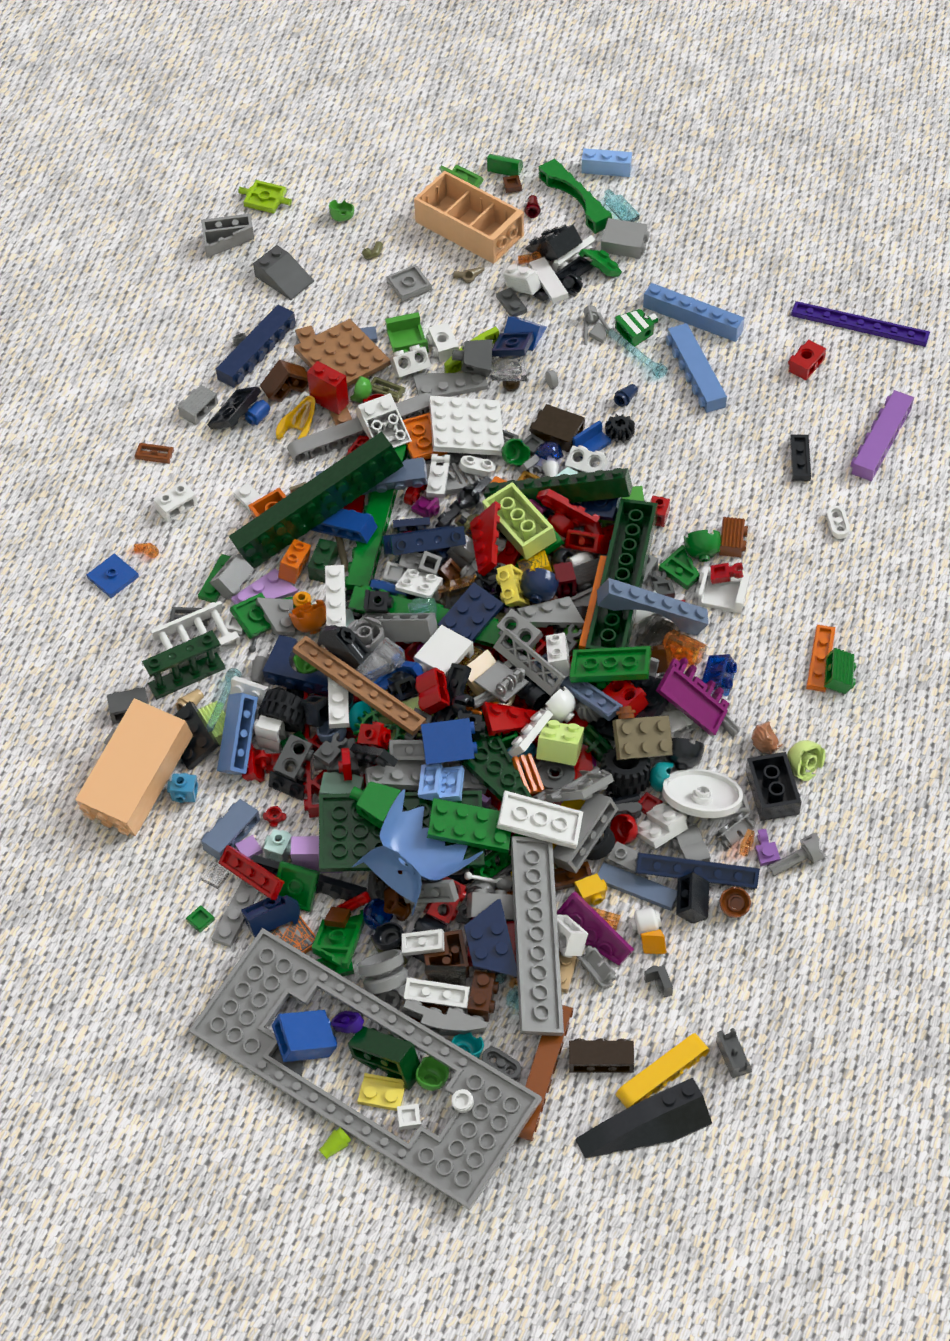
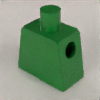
M369 782L365 790L354 786L349 797L358 801L356 804L357 813L381 829L393 802L401 790Z

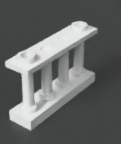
M221 601L209 603L200 610L167 624L158 625L151 630L153 641L161 640L165 649L168 650L173 648L167 636L178 632L184 643L190 640L185 628L195 624L200 635L207 632L202 621L212 617L222 635L221 638H218L221 646L213 649L214 653L220 654L240 645V637L237 631L228 632L219 615L223 612ZM203 653L197 656L196 660L207 657V654ZM189 660L179 664V669L189 665Z

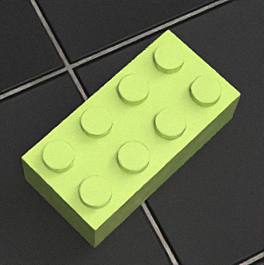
M513 482L482 501L484 510L495 501L501 504V509L497 512V515L500 516V523L497 524V528L525 560L557 541L554 527Z

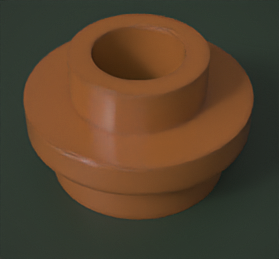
M631 706L619 707L620 711H616L618 719L634 718V713H636V710H631Z

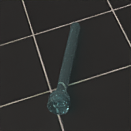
M612 328L609 331L606 330L610 337L649 366L654 376L660 379L666 375L668 371L666 366L652 361Z
M230 668L225 675V687L206 726L208 732L214 730L224 708L226 698L230 694L231 679L234 676L242 677L241 672L236 668Z

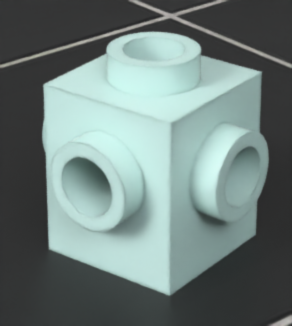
M273 829L271 835H268L265 839V858L277 862H286L288 856L291 855L292 835L284 830Z

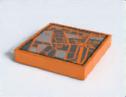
M300 915L297 924L294 925L290 921L269 931L305 954L312 950L316 937Z

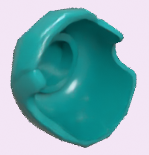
M658 762L652 767L649 781L651 787L656 792H662L664 780L670 777L671 769L674 766L673 763Z
M471 1032L458 1034L451 1041L477 1058L480 1057L484 1048L482 1037L475 1038Z

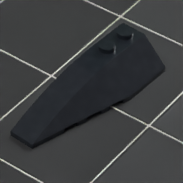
M691 1078L621 1111L575 1140L586 1159L622 1150L628 1151L643 1146L649 1147L659 1143L674 1142L711 1125L712 1121L703 1094L694 1078Z

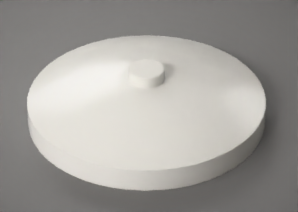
M683 769L671 773L670 777L665 779L663 783L662 794L665 801L676 810L691 816L701 818L726 817L737 812L742 805L743 791L739 784L730 777L715 771Z

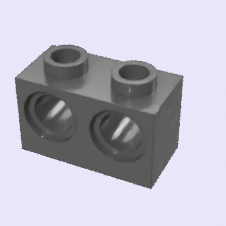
M290 734L273 767L274 773L297 782L298 778L302 779L306 768H304L306 762H310L315 753L312 743ZM298 747L305 748L304 752L299 755L294 753L295 749ZM294 764L296 766L294 771H286L288 765Z

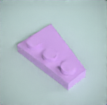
M275 568L240 591L237 595L231 597V601L236 605L261 592L265 598L282 599L290 595L294 596L298 593V590L290 582L280 579L278 577L279 571Z

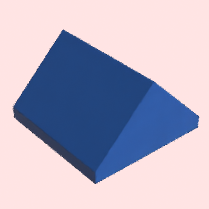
M508 316L504 333L533 332L534 339L528 349L533 351L547 326L522 318Z

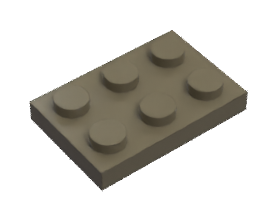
M669 715L612 720L617 760L673 755Z

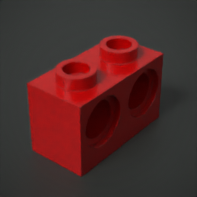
M630 680L612 681L602 690V692L623 705V707L631 706V710H636L634 718L649 704L645 698L646 693L640 687L636 688Z
M445 877L440 880H449L451 878ZM454 880L459 899L455 902L427 903L423 913L449 924L450 920L453 921L457 915L458 910L456 908L458 903L462 902L466 896V886ZM441 904H444L447 908L444 915L438 913V907Z

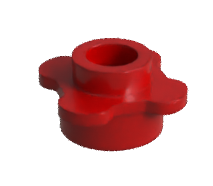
M278 806L268 808L263 814V819L267 820L271 827H277L279 822L285 821L287 818L286 814L282 813Z

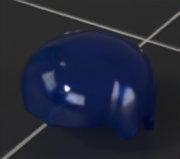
M551 441L540 444L534 455L545 460L548 459L549 455L555 459L564 457L559 444Z
M379 898L370 901L363 910L364 921L372 930H376L377 926L390 922L393 918V914L384 912V901Z

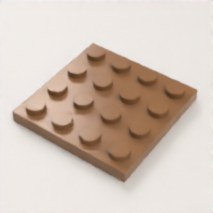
M351 319L294 346V352L310 368L319 361L346 375L347 387L357 383L359 376L367 378L391 365L390 359Z

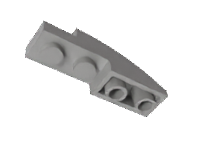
M406 999L401 1010L402 1013L420 1020L419 1023L440 1035L456 1036L469 1032L474 1035L484 1032L489 1024L480 1016L465 1014L460 1008L449 1007L446 1013L442 1014L441 1010L422 1006L421 1002L414 999Z

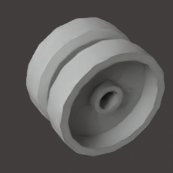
M393 949L379 952L364 958L357 964L360 975L366 977L363 981L366 991L371 994H379L396 989L406 983V979L410 977L406 967L401 966L404 963L401 950Z

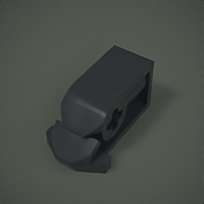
M330 625L325 626L320 631L317 642L318 646L320 647L323 644L330 653L353 669L360 666L371 654L368 648L348 627Z

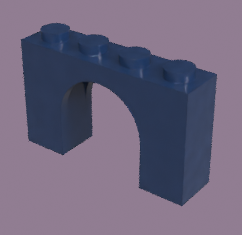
M279 635L263 669L265 682L271 685L284 686L288 689L301 690L308 694L314 693L328 697V676L319 670L309 674L295 671L292 668L295 655L293 647L298 641L295 638Z

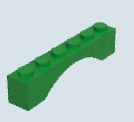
M555 158L539 166V178L548 187L562 190L578 200L585 211L586 225L595 234L605 229L608 218L612 219L611 212L606 210L601 202L597 201L591 192L583 187L581 182H578Z

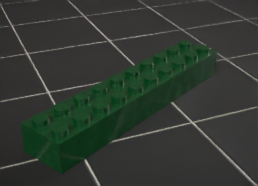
M381 431L235 531L229 538L242 557L255 569L290 545L294 539L297 540L324 520L397 472L404 465L392 444Z
M620 499L600 586L608 578L642 588L657 521V503ZM596 601L585 649L629 647L637 610L613 611L598 606Z

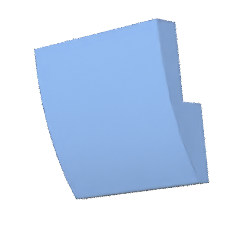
M441 763L421 765L418 797L432 801L433 798L452 802L461 801L465 771L463 765L443 768Z

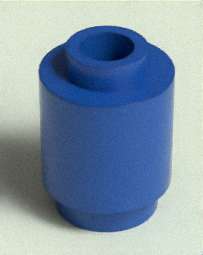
M264 400L256 401L245 413L246 421L251 425H258L269 414V404Z

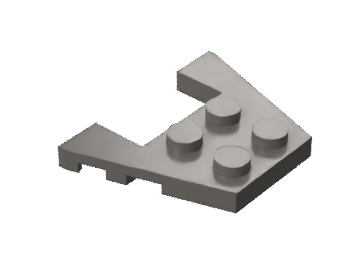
M593 765V770H580L579 772L582 776L558 790L545 789L532 798L549 803L578 799L587 800L596 791L605 790L608 787L607 785L612 783L614 779L611 773L603 769L600 770L598 766L594 767Z

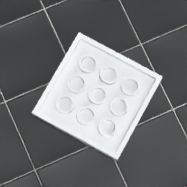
M443 396L429 397L433 451L502 456L501 449L504 445L499 400Z

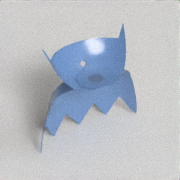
M403 789L393 802L382 825L380 840L383 846L368 852L352 867L364 862L388 886L415 903L412 911L413 915L421 892V878L429 881L445 878L470 864L483 851L463 860L467 845L453 844L445 846V841L427 838L428 828H422L424 806L402 812L405 789Z

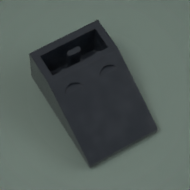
M564 224L559 228L555 227L551 230H545L541 233V237L530 240L529 245L525 249L552 261L559 259L583 241L573 224L569 226Z

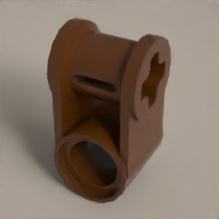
M390 886L384 890V912L393 914L399 921H405L411 913L410 903H405L404 897Z

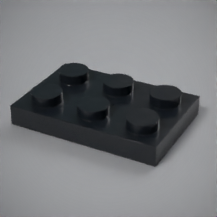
M258 386L237 389L207 425L210 429L234 427L238 423V419L247 413L248 407L257 401L258 395L262 391Z
M189 701L174 716L185 720L193 734L192 739L181 756L186 768L191 770L215 750L219 743L196 705Z

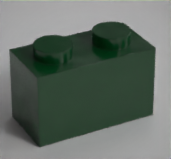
M319 539L307 566L310 580L325 583V566L335 565L339 556L337 542Z

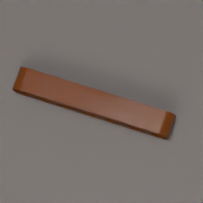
M562 1005L564 1034L562 1036H541L525 1087L540 1095L542 1100L518 1138L529 1141L534 1140L533 1134L537 1130L540 1121L539 1115L543 1111L546 1102L545 1096L551 1086V1077L556 1070L557 1058L561 1054L564 1044L563 1038L566 1036L570 1025L569 1019L570 1017L572 1018L573 1007Z

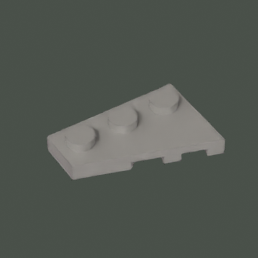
M570 596L517 608V613L535 627L559 625L560 628H567V625L571 624L577 625V628H583L584 621Z

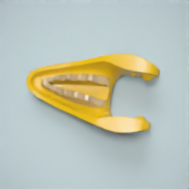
M313 396L304 398L291 412L280 420L276 428L277 439L281 440L286 431L291 428L302 431L298 439L308 435L315 410V398Z

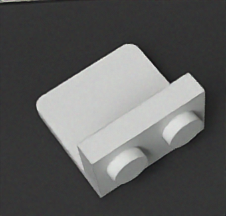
M407 569L395 585V590L439 601L442 593L443 578L434 574L419 572L416 569Z

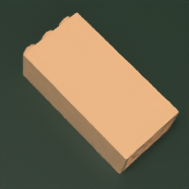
M447 171L442 172L414 198L416 223L493 264L524 236V211Z
M134 698L75 799L79 809L84 812L83 815L90 818V820L95 818L100 820L101 824L108 828L116 827L123 835L128 836L131 834L136 836L193 737L186 721Z

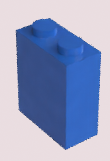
M469 718L421 724L426 765L474 759V754H478L477 744L472 742L471 735L475 734L474 721L470 722Z
M325 1010L278 1014L272 1024L283 1062L327 1058L332 1055L337 1047V1039L333 1035L331 1022L327 1018Z

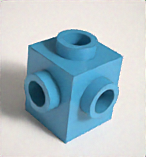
M173 773L171 781H168L167 792L170 793L172 801L179 803L196 802L199 787L197 776L187 773Z

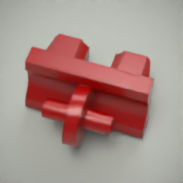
M251 743L247 772L242 774V778L246 781L255 779L260 783L265 781L264 769L272 762L271 756L266 754L265 750L255 749Z

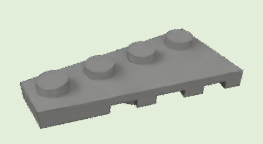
M412 373L418 395L430 393L432 396L451 397L488 389L486 377L478 374Z

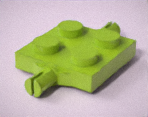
M256 180L249 189L243 187L238 189L239 194L246 195L243 201L244 207L274 214L280 204L290 206L292 203V199L284 197L287 192L284 186Z

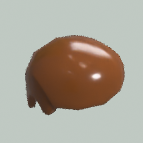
M731 887L722 892L719 904L726 916L740 918L749 912L751 900L749 894L744 889Z

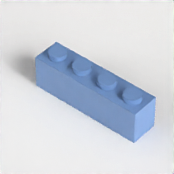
M245 693L229 694L217 771L231 775L246 774L258 697Z

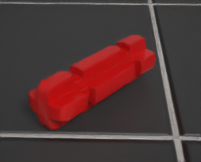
M364 892L336 907L353 911L369 903L371 898L369 893Z

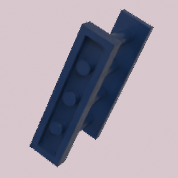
M455 525L384 535L382 536L384 554H393L394 556L466 545L464 526L455 527Z

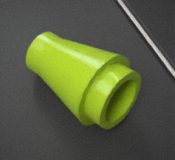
M339 1127L337 1130H333L323 1146L318 1150L328 1159L348 1147L351 1139Z

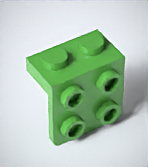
M457 164L452 170L442 165L439 168L441 173L447 171L477 188L484 181L481 176Z

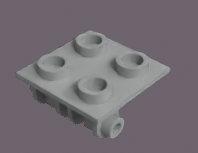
M497 661L474 682L505 703L528 684L529 681L524 679L525 670L523 668H516L512 671Z

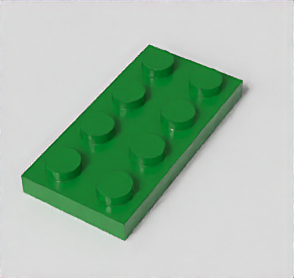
M651 646L573 650L569 676L570 682L649 679Z
M433 798L427 838L508 853L511 832L496 828L500 813L498 810Z

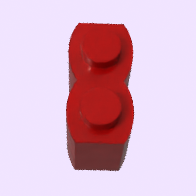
M434 667L416 677L415 688L419 693L418 705L422 711L432 715L450 705V698L446 689L447 681L443 671Z

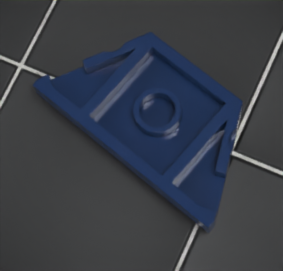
M497 899L464 925L472 965L475 969L489 970L492 973H501L517 978V966L501 899Z

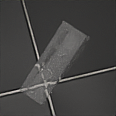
M386 637L356 671L372 681L393 672L396 667H401L405 662V652Z

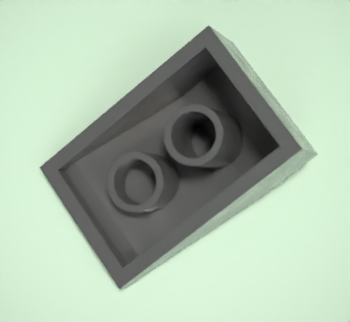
M278 245L274 246L253 263L255 277L290 300L314 282V279L290 253Z

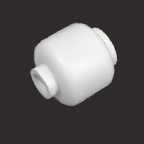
M652 907L636 910L634 918L630 919L633 931H637L640 936L641 933L659 930V927H662L659 912L655 911Z

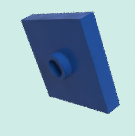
M115 553L86 574L87 578L110 598L114 597L139 577V574Z

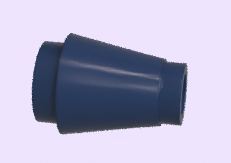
M630 384L617 391L614 396L615 403L620 407L627 406L638 392L637 386Z

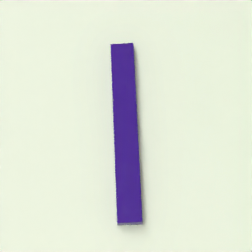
M795 301L791 312L792 317L926 347L930 331Z

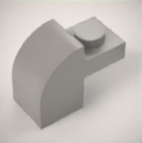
M424 551L423 554L418 552L402 554L398 567L406 570L416 569L419 572L436 575L442 557Z

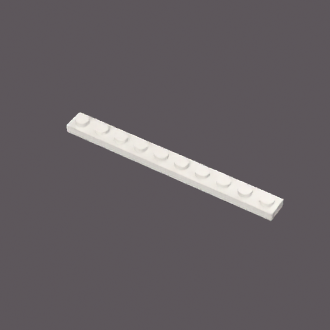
M344 565L325 566L327 626L346 627ZM328 677L329 728L349 727L348 690Z

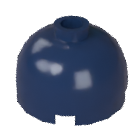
M535 568V571L526 569L522 574L520 588L523 591V596L532 603L539 604L550 601L555 596L559 579L556 580V575L546 569Z

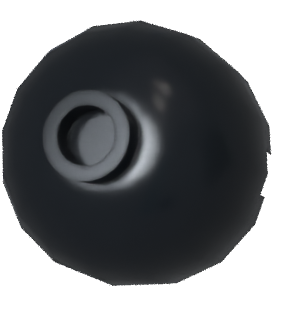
M672 738L673 755L665 756L666 760L669 763H673L676 766V770H687V768L694 767L701 761L704 753V744L699 741H695V744L689 742L690 739Z

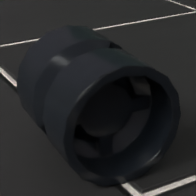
M525 676L524 679L529 682L516 694L521 699H524L525 703L532 710L538 711L546 705L545 703L551 696L528 676Z

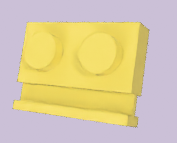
M364 1073L357 1102L361 1105L397 1111V1106L402 1105L405 1084L401 1079Z

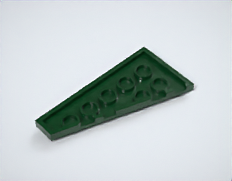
M480 710L482 712V721H485L483 711ZM485 723V731L480 733L479 741L472 740V742L477 744L478 754H474V759L458 761L501 802L504 791L532 798L527 787L522 783L518 770L514 768L513 761L501 738L497 734L489 736Z

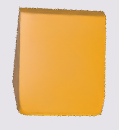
M661 929L641 933L644 953H667L665 937Z

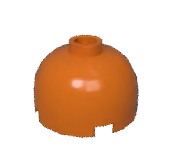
M315 600L317 604L313 605L307 602L291 610L293 614L289 613V617L297 630L304 633L310 632V634H316L321 631L320 628L326 623V605L323 600Z

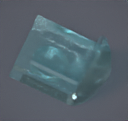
M416 598L412 600V603H408L410 613L429 611L430 613H435V616L437 614V605L434 598Z

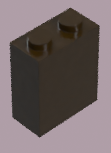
M546 404L543 410L538 412L536 421L531 423L529 431L543 440L546 445L570 453L573 446V437L585 429V417Z

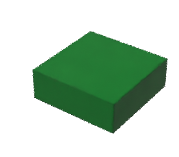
M200 905L186 917V921L201 933L215 921V917Z

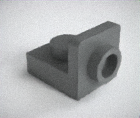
M664 965L659 967L652 966L644 971L645 983L655 980L658 992L662 991L664 998L672 996L673 986Z

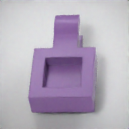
M758 830L759 835H757L760 845L755 846V851L760 866L773 864L781 860L776 843H769L767 830Z

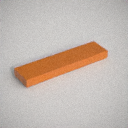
M816 626L806 689L826 691V687H824L826 656L832 651L836 627Z

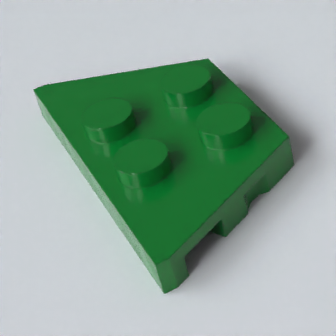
M360 910L359 915L351 916L345 928L326 926L324 919H322L312 945L313 954L343 969H349L367 918V910Z

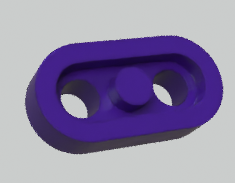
M342 1011L331 1020V1025L336 1032L348 1034L359 1032L364 1023L362 1016L358 1012Z

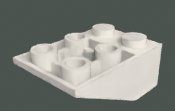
M391 393L357 406L356 414L369 439L382 431L393 448L412 442Z

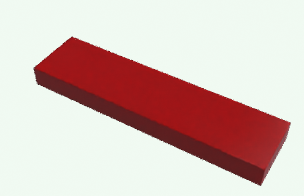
M226 846L218 862L272 900L277 899L284 881L232 846Z

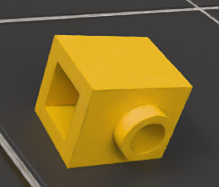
M597 873L575 882V891L589 905H598L605 899L606 891L608 890L604 879L601 880Z

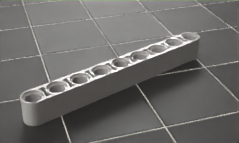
M423 393L396 403L402 420L429 413V397L432 395L430 393ZM357 417L292 441L287 446V450L294 463L299 464L301 461L305 462L316 458L317 455L321 456L332 452L333 449L346 447L348 444L354 443L359 435L367 436Z

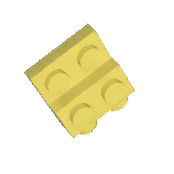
M512 564L497 568L496 580L498 585H501L502 592L500 597L502 602L509 607L530 606L529 600L523 596V591L520 588L522 570Z

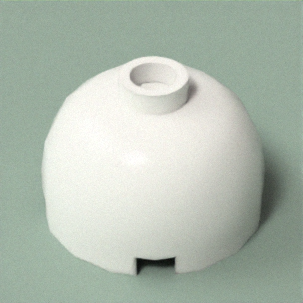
M563 686L562 690L559 689L545 703L546 708L544 710L541 708L539 711L541 713L548 709L553 714L549 721L557 720L560 723L564 721L568 723L575 716L573 711L576 707V701L572 693Z

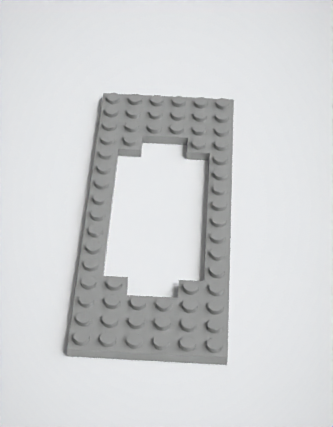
M263 928L189 1029V1032L334 1125L341 1127L345 1132L468 1210H471L542 1100L540 1095ZM321 989L404 1041H410L417 1049L455 1071L456 1073L445 1088L446 1092L453 1095L458 1090H468L473 1096L474 1105L466 1113L455 1111L439 1136L420 1125L410 1142L407 1143L273 1059L271 1056L277 1049L278 1043L275 1034L266 1028L289 996L307 1006L317 990Z

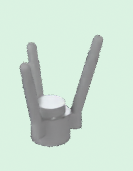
M588 305L583 311L585 316L583 318L584 345H587L588 322L595 323L599 319L606 330H610L601 313L597 312L596 307L593 305Z

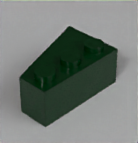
M363 1026L348 1042L352 1057L374 1071L379 1068L388 1074L387 1077L403 1080L404 1088L408 1091L416 1083L415 1074L420 1062L415 1046L410 1041H404L395 1038L391 1034L387 1035L374 1028L370 1029Z

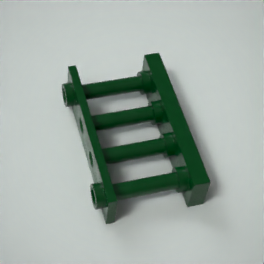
M213 630L142 661L149 676H154L155 680L149 682L148 687L156 700L226 669L218 653H214L213 649L221 646ZM203 653L207 654V657L196 660L197 656ZM189 660V665L179 669V664ZM172 669L171 673L164 676L161 675V672Z

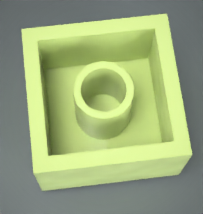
M557 720L548 721L538 737L536 759L575 766L582 749L585 727L574 723L564 724Z

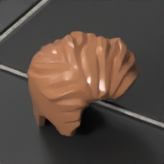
M769 721L756 725L751 739L753 745L761 753L773 754L783 745L777 746L779 741Z

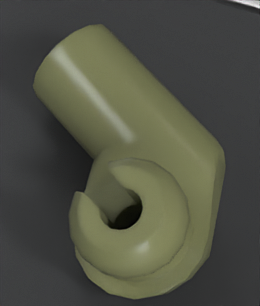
M377 241L372 250L369 248L363 249L362 255L364 258L370 260L378 257L383 248V243Z

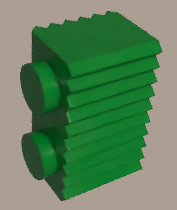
M834 648L827 654L824 687L843 694L854 688L856 679L853 677L857 666L854 662V654Z

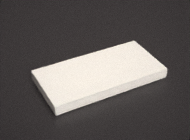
M504 791L496 828L576 849L583 812Z

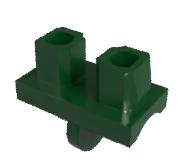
M589 723L584 728L583 745L588 746L585 752L587 754L591 752L601 762L603 754L607 753L609 749L613 750L614 748L607 739L600 735L593 725Z

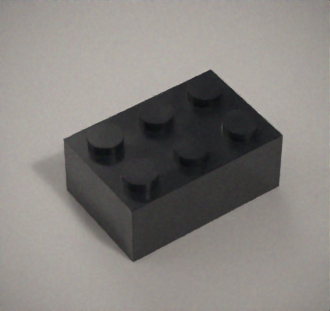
M786 752L747 758L745 771L760 821L799 815L802 802Z

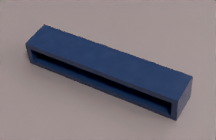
M278 304L216 368L217 380L233 388L238 383H242L244 377L254 370L255 365L263 361L265 355L274 349L275 344L279 340H283L285 334L295 327L294 312Z

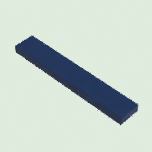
M640 852L637 853L635 873L677 879L694 872L710 883L757 889L760 868Z

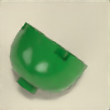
M698 530L688 533V537L684 536L686 552L692 558L699 559L700 562L710 561V558L714 557L720 550V532L713 530V533H708V530Z

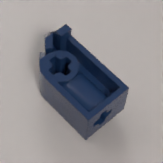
M278 895L276 900L266 898L242 909L241 912L248 929L256 937L262 928L269 932L290 921L294 925L297 924L300 906L294 898L287 895L283 897Z

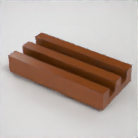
M139 443L135 459L170 464L174 447Z

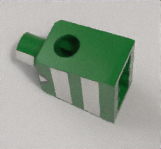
M641 309L615 317V329L632 348L652 336L654 324L658 323V317L655 313L647 316Z

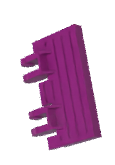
M675 658L672 659L656 691L710 736L716 735L730 704L725 699H721L724 690L719 687L713 692L716 684L714 681L711 680L705 684L697 676L694 677L697 667L694 665L689 666L684 674L683 672L689 663L686 658H682L680 661Z

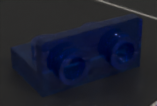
M730 654L709 655L702 681L705 684L711 680L716 683L714 690L721 687L724 690V696H729L730 689L733 687V678L737 672L736 662H734Z

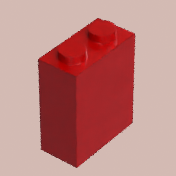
M317 361L307 371L309 394L315 398V403L339 415L349 404L346 375Z

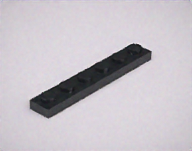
M253 854L251 860L277 877L280 862ZM319 874L316 893H323L334 899L348 901L367 892L366 887Z

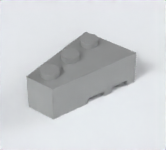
M251 213L201 220L207 258L254 239Z

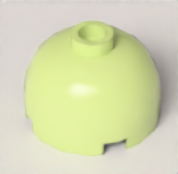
M810 740L795 743L787 754L793 775L803 781L812 779L816 774L811 773L818 767L822 769L826 758L824 748Z

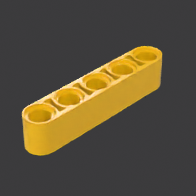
M696 1033L691 1034L621 1086L615 1094L616 1097L626 1108L649 1098L651 1094H656L666 1087L667 1082L673 1081L683 1074V1070L689 1069L699 1062V1058L707 1056L710 1048Z

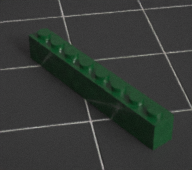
M615 468L613 470H597L589 473L579 472L572 475L544 476L537 479L509 480L502 483L492 482L487 484L484 497L485 499L513 482L528 500L533 499L541 506H544L536 496L539 491L551 489L569 499V503L630 497L633 486L628 468Z

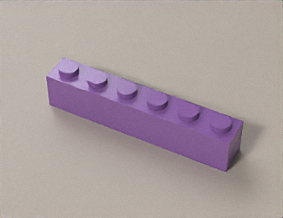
M896 390L893 391L891 396H887L884 404L885 407L879 411L878 420L873 421L872 431L867 432L864 445L861 444L858 449V456L853 457L851 461L852 475L872 482L912 409L913 396Z

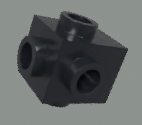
M398 671L393 673L391 678L387 679L389 694L400 701L410 699L418 693L415 688L416 680L411 674Z

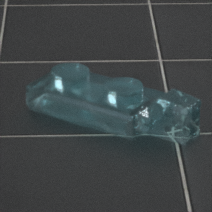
M610 189L604 191L605 203L620 220L634 222L639 219V213L621 194L615 195Z

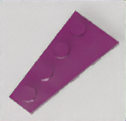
M576 891L558 909L557 915H568L588 933L586 946L595 947L602 956L615 964L621 965L635 950Z

